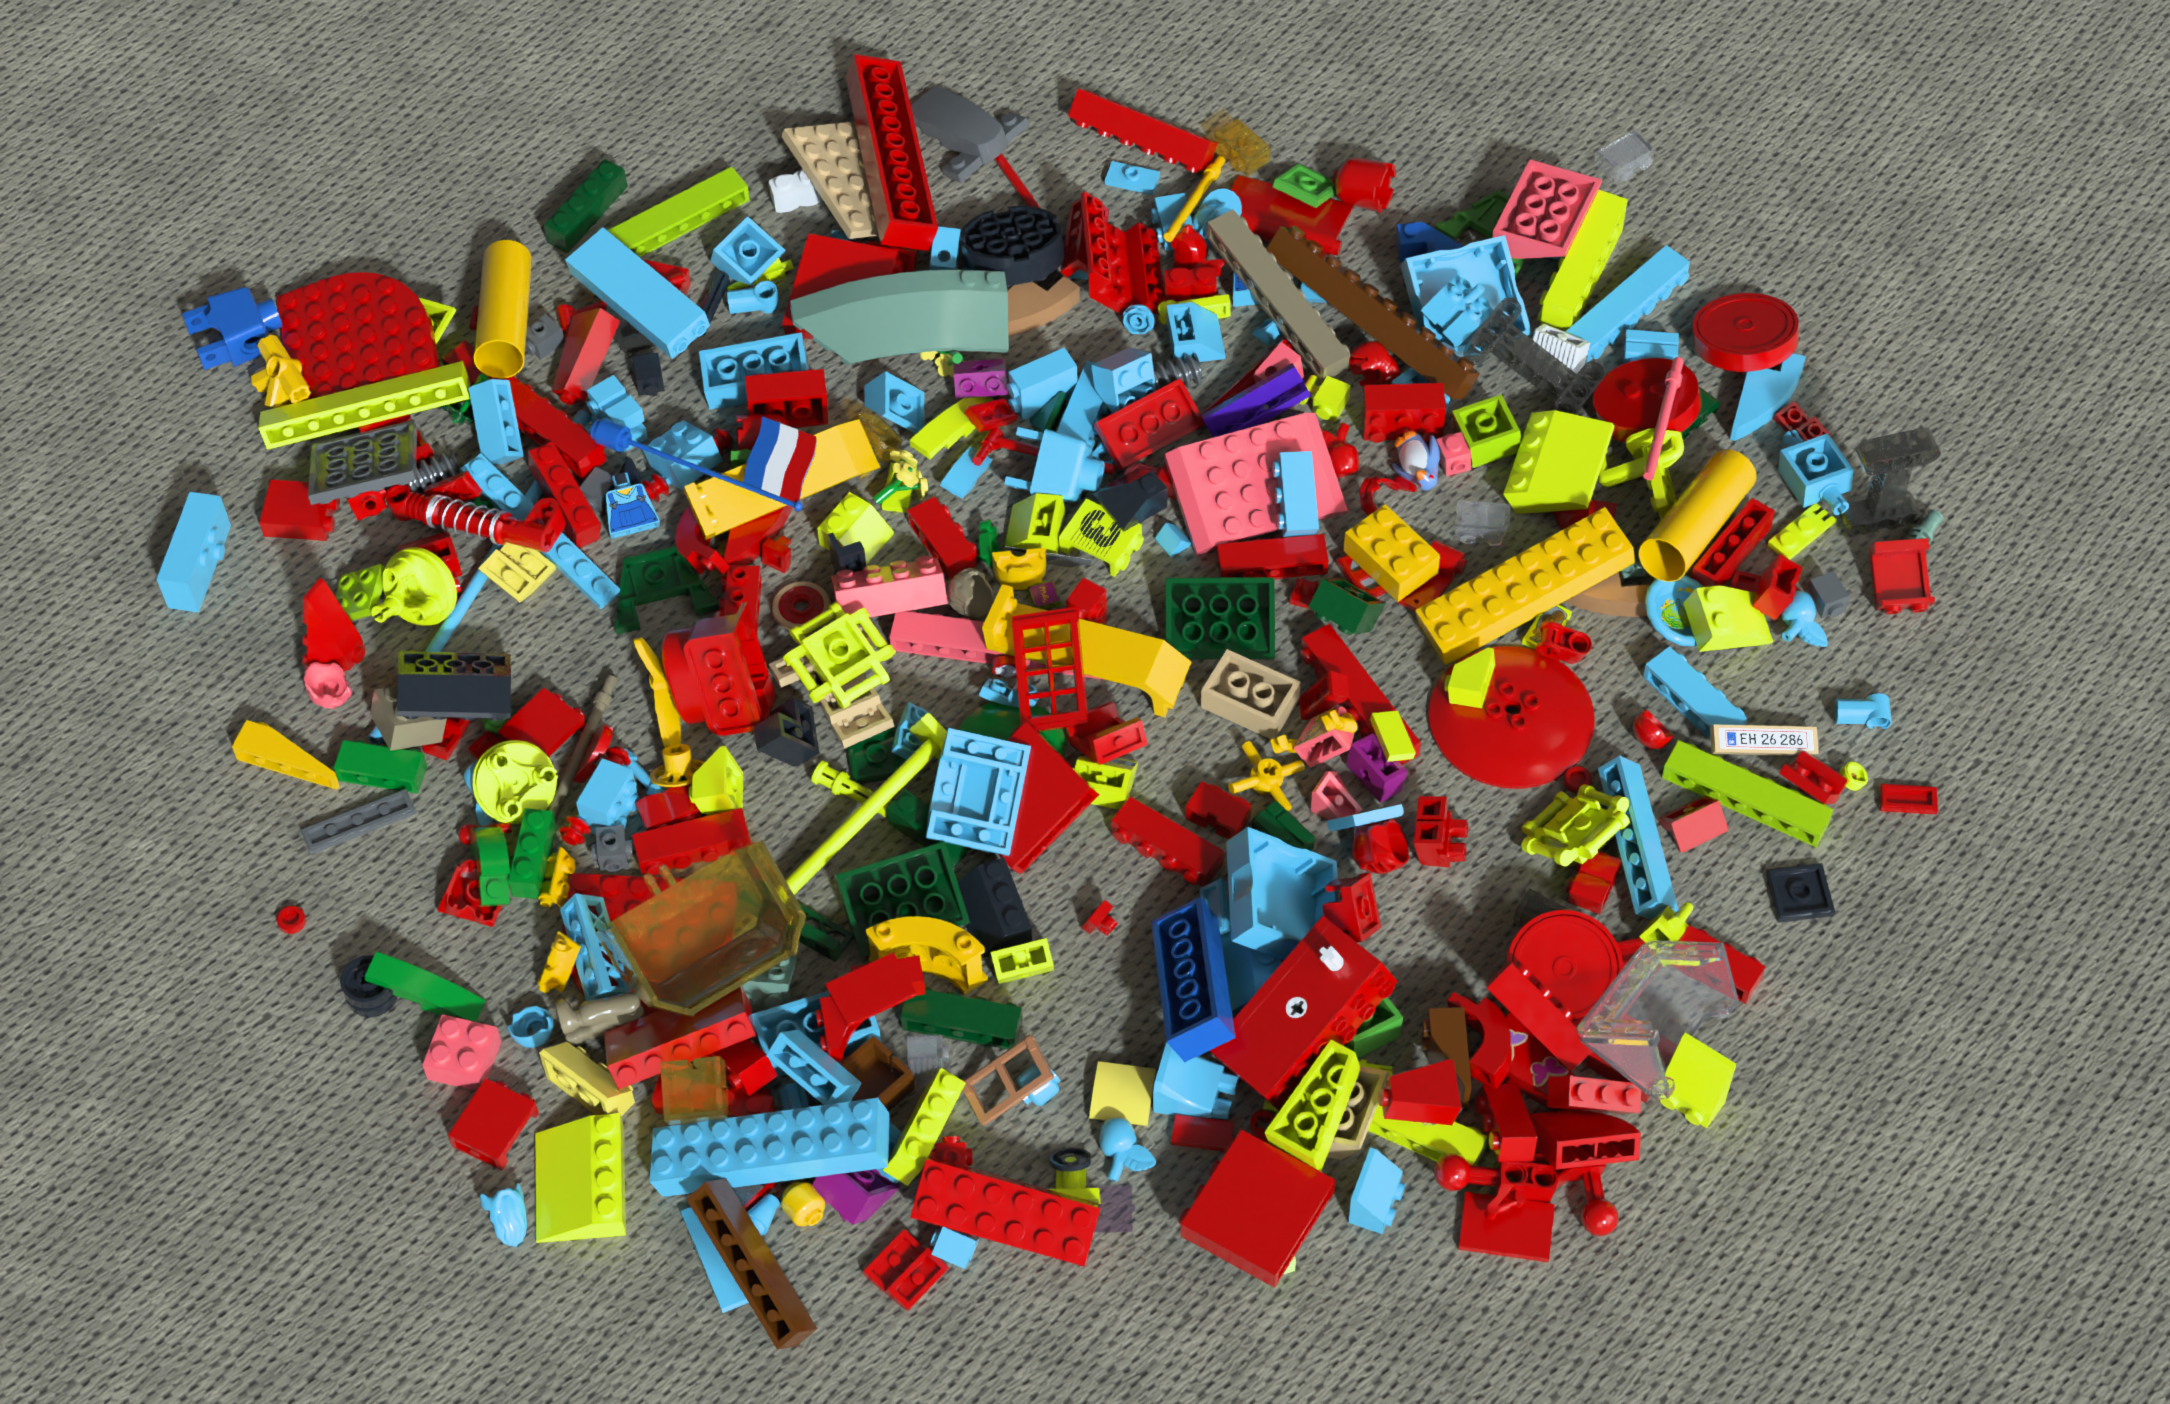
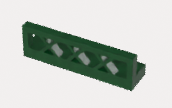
M760 882L753 892L745 889L739 897L742 910L834 962L838 960L854 938L852 932L791 898L787 907L791 906L796 909L797 917L761 898L759 895L762 891L769 894L773 889L763 882ZM814 919L819 922L821 931L804 921ZM838 933L845 938L840 944L838 940L828 934Z

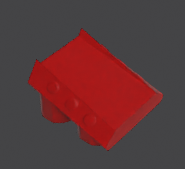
M466 860L462 864H457L437 911L493 927L502 906L480 907L477 865L473 860Z

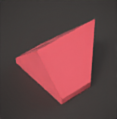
M1326 771L1312 791L1311 812L1327 820L1359 814L1362 810L1349 794L1337 771Z

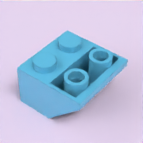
M1193 302L1167 305V330L1173 361L1175 357H1180L1183 361L1184 356L1187 354L1193 358L1194 353L1197 354L1199 362L1225 359L1218 315Z
M1129 347L1091 365L1095 390L1112 414L1156 391L1152 356L1149 352Z

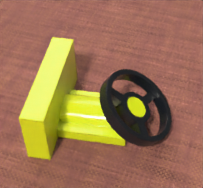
M1075 1147L1063 1148L1053 1152L1050 1155V1165L1056 1169V1189L1049 1190L1101 1204L1100 1189L1086 1188V1168L1091 1164L1090 1152ZM1068 1153H1074V1154H1078V1155H1081V1156H1072V1155H1070V1156H1065V1157H1063L1062 1155L1068 1154Z

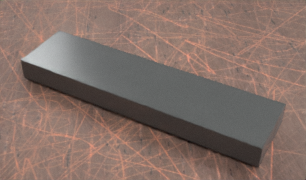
M403 789L300 830L309 853L312 855L415 815L416 811L407 789Z

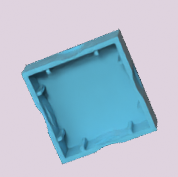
M1505 235L1470 243L1459 249L1439 250L1406 258L1400 265L1414 318L1417 320L1416 324L1421 328L1425 327L1436 334L1435 339L1439 342L1451 345L1455 349L1454 353L1457 356L1526 341L1532 335L1523 299L1516 287L1515 270ZM1457 274L1469 281L1472 288L1476 284H1481L1484 287V292L1479 297L1485 298L1494 310L1458 347L1443 334L1445 330L1438 323L1435 325L1421 311Z
M1247 827L1226 842L1231 941L1285 960L1319 919L1324 916L1322 905L1326 902L1338 901L1339 891L1326 892L1325 885L1338 879L1337 861L1307 849L1293 847L1276 837Z

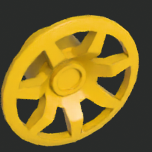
M671 745L663 749L664 764L651 772L650 780L653 784L663 787L692 784L693 774L705 762L692 759L688 745ZM672 776L673 782H668L670 777ZM681 776H685L688 780L681 781Z

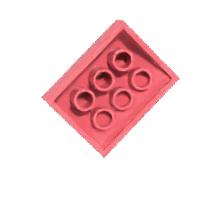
M1529 160L1493 230L1492 238L1505 235L1511 258L1514 259L1566 256L1602 183V179Z

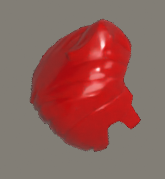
M1368 341L1350 350L1349 364L1352 373L1363 375L1366 378L1359 382L1360 386L1390 383L1401 373L1395 359L1390 356L1387 349L1379 341Z

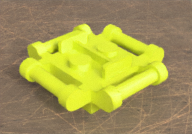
M834 602L828 606V610L800 627L796 625L789 629L790 635L799 646L788 652L783 657V660L787 666L791 665L805 685L813 703L819 702L832 692L839 706L845 709L851 705L850 702L875 686L879 684L884 685L890 681L887 672L880 662L891 658L896 651L892 645L886 643L869 619L870 614L866 608H861L849 615L848 613L845 614L837 602ZM832 619H836L832 623L828 624L827 626L823 627L822 629L818 630L817 632L813 633L812 635L806 638V635H808L809 633L818 629L819 627L831 621ZM856 624L862 626L879 651H874ZM807 656L811 666L824 683L823 685L818 686L800 661L801 657ZM870 668L872 669L874 675L848 691H843L842 685Z
M1586 784L1579 788L1578 795L1574 799L1569 798L1566 793L1560 791L1553 797L1554 801L1532 821L1528 820L1522 825L1521 829L1527 837L1522 841L1521 847L1526 853L1531 855L1537 853L1554 859L1557 864L1562 866H1568L1572 861L1583 864L1587 859H1592L1598 853V849L1618 830L1624 829L1630 823L1629 818L1625 814L1629 807V801L1620 795L1614 797L1596 791L1594 787ZM1600 804L1608 806L1609 808L1607 810L1602 809Z

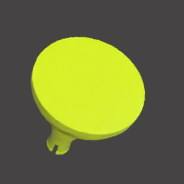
M418 547L405 548L394 554L388 561L383 571V589L386 598L384 602L373 607L371 613L372 617L380 613L381 615L375 618V620L381 623L392 615H399L404 620L416 625L430 626L438 624L449 617L455 608L457 590L454 578L446 564L432 552Z
M519 740L504 741L490 747L477 761L472 774V790L479 807L488 816L502 823L522 824L525 808L546 810L555 795L558 775H556L557 771L554 769L549 757L537 746Z

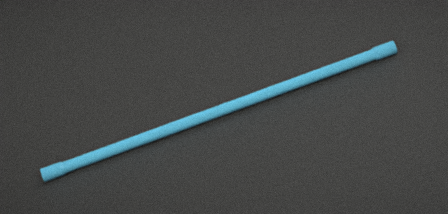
M578 410L572 421L575 424L580 423L586 428L590 422L591 415L584 410ZM536 480L525 495L533 505L536 504L543 493ZM493 544L481 565L496 549L499 551L504 545ZM477 569L457 600L454 610L444 620L424 652H441L488 579L479 569ZM375 725L368 736V740L372 743H376L378 740L377 745H382L385 741Z

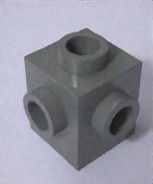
M624 825L596 828V844H592L593 861L598 860L601 871L615 872L623 868H629L628 857H633L632 840H627Z

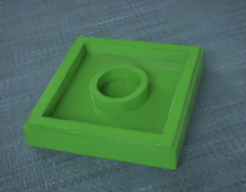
M1301 164L1295 165L1280 175L1273 184L1274 188L1315 208L1336 194L1335 184H1333L1332 179Z

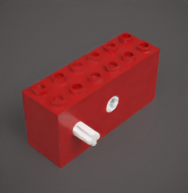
M1322 916L1233 1019L1236 1038L1209 1051L1226 1068L1238 1076L1240 1080L1276 1110L1280 1111L1328 1042L1333 1040L1342 1046L1350 1042L1356 1035V1030L1360 1025L1373 1016L1377 1005L1383 998L1385 999L1392 994L1398 981L1380 960Z

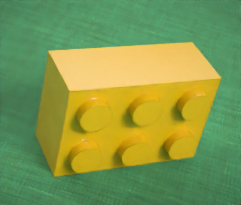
M1386 504L1345 532L1344 552L1397 602L1438 574L1440 554Z

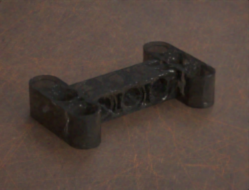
M1504 298L1472 336L1463 350V356L1473 362L1474 365H1479L1485 361L1490 353H1493L1555 401L1549 411L1560 410L1576 415L1605 376L1604 368L1601 364L1590 361L1576 374L1513 325L1520 316L1522 307L1516 299Z
M1919 428L1861 442L1856 448V453L1865 473L1870 476L1872 475L1866 500L1849 503L1847 511L1844 513L1840 512L1839 514L1848 536L1852 538L1853 535L1859 533L1866 535L1879 532L1878 529L1887 528L1889 530L1903 527L1904 524L1910 522L1916 524L1920 521L1922 515L1913 494L1906 491L1913 467L1932 463L1941 455L1932 431L1929 428Z

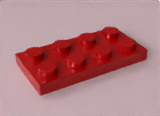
M1179 378L1096 422L1094 427L1120 471L1204 426L1205 422L1182 379Z

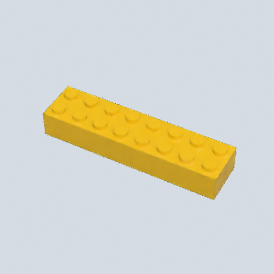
M1606 507L1416 609L1418 625L1445 665L1634 564L1633 546Z

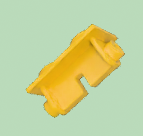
M559 847L558 853H552L547 859L544 878L547 880L552 879V881H545L542 884L538 899L543 907H551L552 903H556L561 908L566 903L570 874L575 872V860L562 847Z
M560 931L557 932L555 940L551 944L549 956L541 977L537 981L538 989L545 993L553 988L561 993L564 991L581 945Z

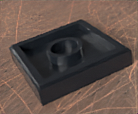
M1822 863L1766 870V877L1778 923L1835 915Z

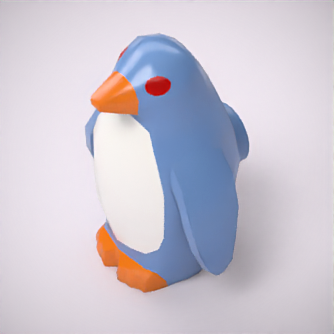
M1409 431L1404 433L1403 437H1398L1394 443L1398 450L1402 467L1393 463V469L1400 477L1416 483L1420 489L1425 491L1431 490L1438 482V463L1440 460L1438 443L1433 435L1430 436V446H1428L1425 440L1416 432Z

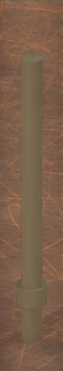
M612 675L607 676L601 691L597 692L593 700L594 707L548 808V811H553L555 819L558 816L604 710L608 709L612 701L611 694L618 680Z

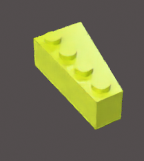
M1333 1040L1328 1042L1264 1132L1270 1145L1321 1172L1361 1070L1354 1051Z

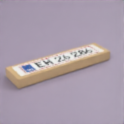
M1715 724L1710 726L1711 754L1798 756L1801 751H1806L1812 756L1819 754L1817 727Z

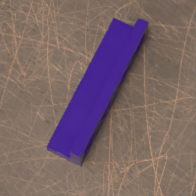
M1291 363L1201 416L1214 438L1261 425L1307 399L1311 394L1296 367Z

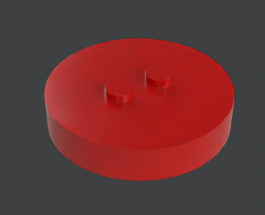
M1737 293L1717 298L1703 306L1693 320V345L1696 353L1708 364L1724 370L1750 372L1776 366L1794 353L1799 342V321L1794 309L1786 302L1765 294Z
M1644 358L1631 361L1613 369L1598 383L1593 394L1596 419L1613 423L1615 427L1611 438L1626 443V439L1630 435L1656 428L1666 390L1665 379L1667 373L1671 370L1673 360L1666 358ZM1684 364L1681 370V385L1676 390L1666 429L1670 431L1682 432L1695 421L1701 409V395L1697 377Z
M1572 910L1547 912L1529 921L1513 938L1505 958V963L1509 959L1514 964L1519 960L1531 972L1532 975L1529 979L1535 985L1540 981L1552 993L1553 996L1550 1000L1555 1005L1561 1002L1573 1014L1574 1017L1571 1021L1576 1026L1595 1019L1612 1004L1618 994L1623 977L1622 955L1610 931L1593 917Z

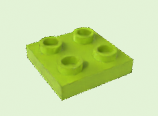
M382 564L341 575L335 597L351 621L371 616L372 608L379 604L383 590V571L385 570Z

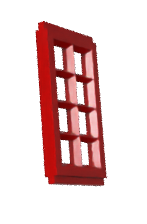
M1077 607L1012 616L1021 725L1027 721L1038 732L1088 725L1089 719ZM1069 624L1070 641L1050 643L1049 627ZM1043 628L1045 644L1025 647L1023 630ZM1071 647L1073 664L1052 667L1051 650ZM1045 651L1047 667L1027 670L1025 653ZM1073 670L1075 687L1054 690L1053 673ZM1048 674L1049 691L1029 693L1027 676ZM1075 693L1077 710L1057 713L1055 696ZM1050 697L1051 714L1031 717L1029 700Z

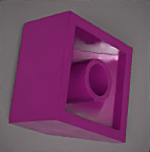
M876 1169L818 1176L812 1184L823 1197L825 1203L830 1204L840 1213L843 1220L852 1225L868 1220L901 1188L898 1183H893L886 1177L881 1176Z

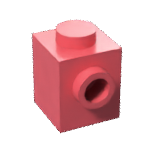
M1462 432L1447 434L1437 439L1440 450L1439 462L1446 476L1471 470V451Z

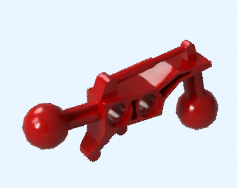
M1456 1153L1445 1154L1435 1163V1180L1441 1188L1448 1191H1458L1468 1183L1495 1186V1198L1488 1204L1484 1213L1485 1218L1488 1220H1494L1497 1214L1509 1210L1510 1207L1521 1208L1525 1200L1550 1203L1558 1187L1567 1181L1583 1180L1588 1202L1581 1211V1223L1584 1229L1592 1235L1602 1237L1610 1234L1618 1225L1619 1213L1615 1205L1605 1199L1601 1175L1606 1167L1605 1164L1556 1170L1552 1165L1529 1163L1548 1162L1540 1153H1535L1533 1161L1500 1162L1497 1169L1471 1166L1463 1156ZM1507 1177H1512L1517 1182H1511ZM1536 1180L1544 1182L1546 1186L1538 1184ZM1508 1198H1512V1199H1513V1200H1511V1201H1509V1202L1506 1201Z

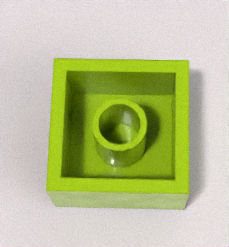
M1502 394L1452 411L1454 430L1456 433L1462 432L1471 451L1472 468L1518 453L1521 444L1520 429Z

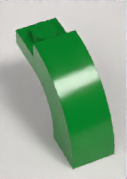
M470 828L471 856L475 857L477 865L480 907L509 905L508 875L510 874L507 844L502 828Z

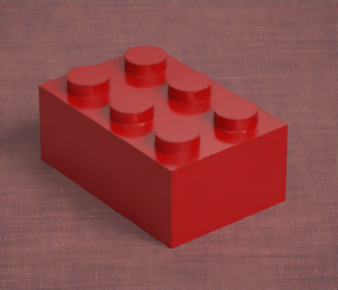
M824 369L745 376L748 414H780L788 420L792 428L828 425Z
M1444 383L1364 385L1362 406L1364 441L1371 440L1372 442L1379 443L1384 440H1397L1398 437H1403V434L1409 431L1416 432L1425 441H1430L1431 435L1435 439L1442 438L1446 412Z

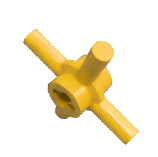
M1245 742L1242 745V749L1252 763L1253 768L1250 772V777L1228 784L1230 793L1234 794L1253 788L1261 795L1271 794L1275 801L1289 811L1292 805L1280 788L1283 777L1303 771L1305 769L1304 762L1298 760L1281 766L1273 759L1267 758L1262 760L1252 742Z

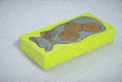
M1557 605L1538 615L1524 636L1522 644L1536 650L1542 635L1540 631L1541 624L1543 622H1556L1565 627L1572 611Z

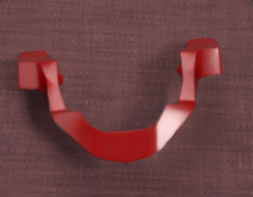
M1377 476L1366 477L1359 491L1361 509L1368 516L1377 510L1373 494L1379 490V483L1396 491L1400 489L1416 492L1417 487L1411 481L1399 476L1394 480Z

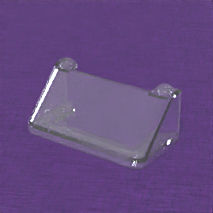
M1651 941L1643 944L1578 1025L1577 1032L1580 1042L1649 1097L1658 1100L1668 1099L1675 1090V1083L1672 1078L1665 1076V1072L1682 1036L1685 1033L1693 1036L1706 1017H1714L1715 1019L1726 1018L1739 1003L1724 943Z

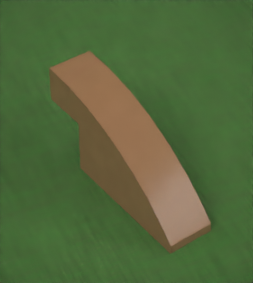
M1065 276L1048 291L1034 282L1013 285L1008 290V336L1038 328L1067 312L1080 301V287Z
M1619 572L1564 602L1601 614L1644 617L1647 616L1644 601L1649 584L1622 587Z

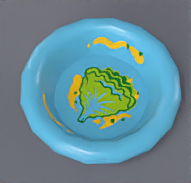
M1686 575L1675 582L1655 579L1647 588L1644 602L1649 620L1655 630L1665 639L1680 646L1695 647L1697 644L1683 603L1696 588H1702L1703 586L1697 580Z

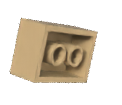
M1227 649L1201 690V708L1269 739L1277 738L1300 700L1301 682Z

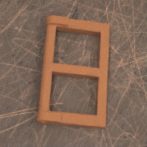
M1029 1034L1022 1041L970 1077L962 1080L966 1083L963 1092L967 1096L980 1124L985 1126L1055 1077L1035 1038ZM1028 1048L1042 1075L1020 1090H1017L1004 1063ZM996 1069L1010 1097L986 1112L973 1085Z

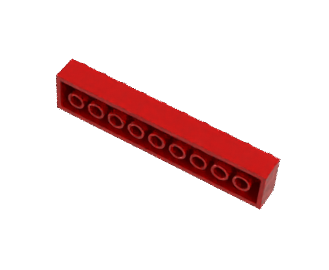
M854 54L846 74V82L880 244L929 251L938 231V224L901 61Z

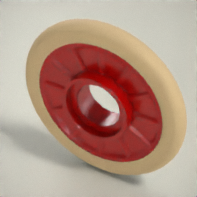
M805 581L794 582L783 587L775 595L772 603V613L778 624L789 630L796 625L800 627L828 610L831 600L827 592L817 584ZM800 602L809 605L804 611H797L794 608Z

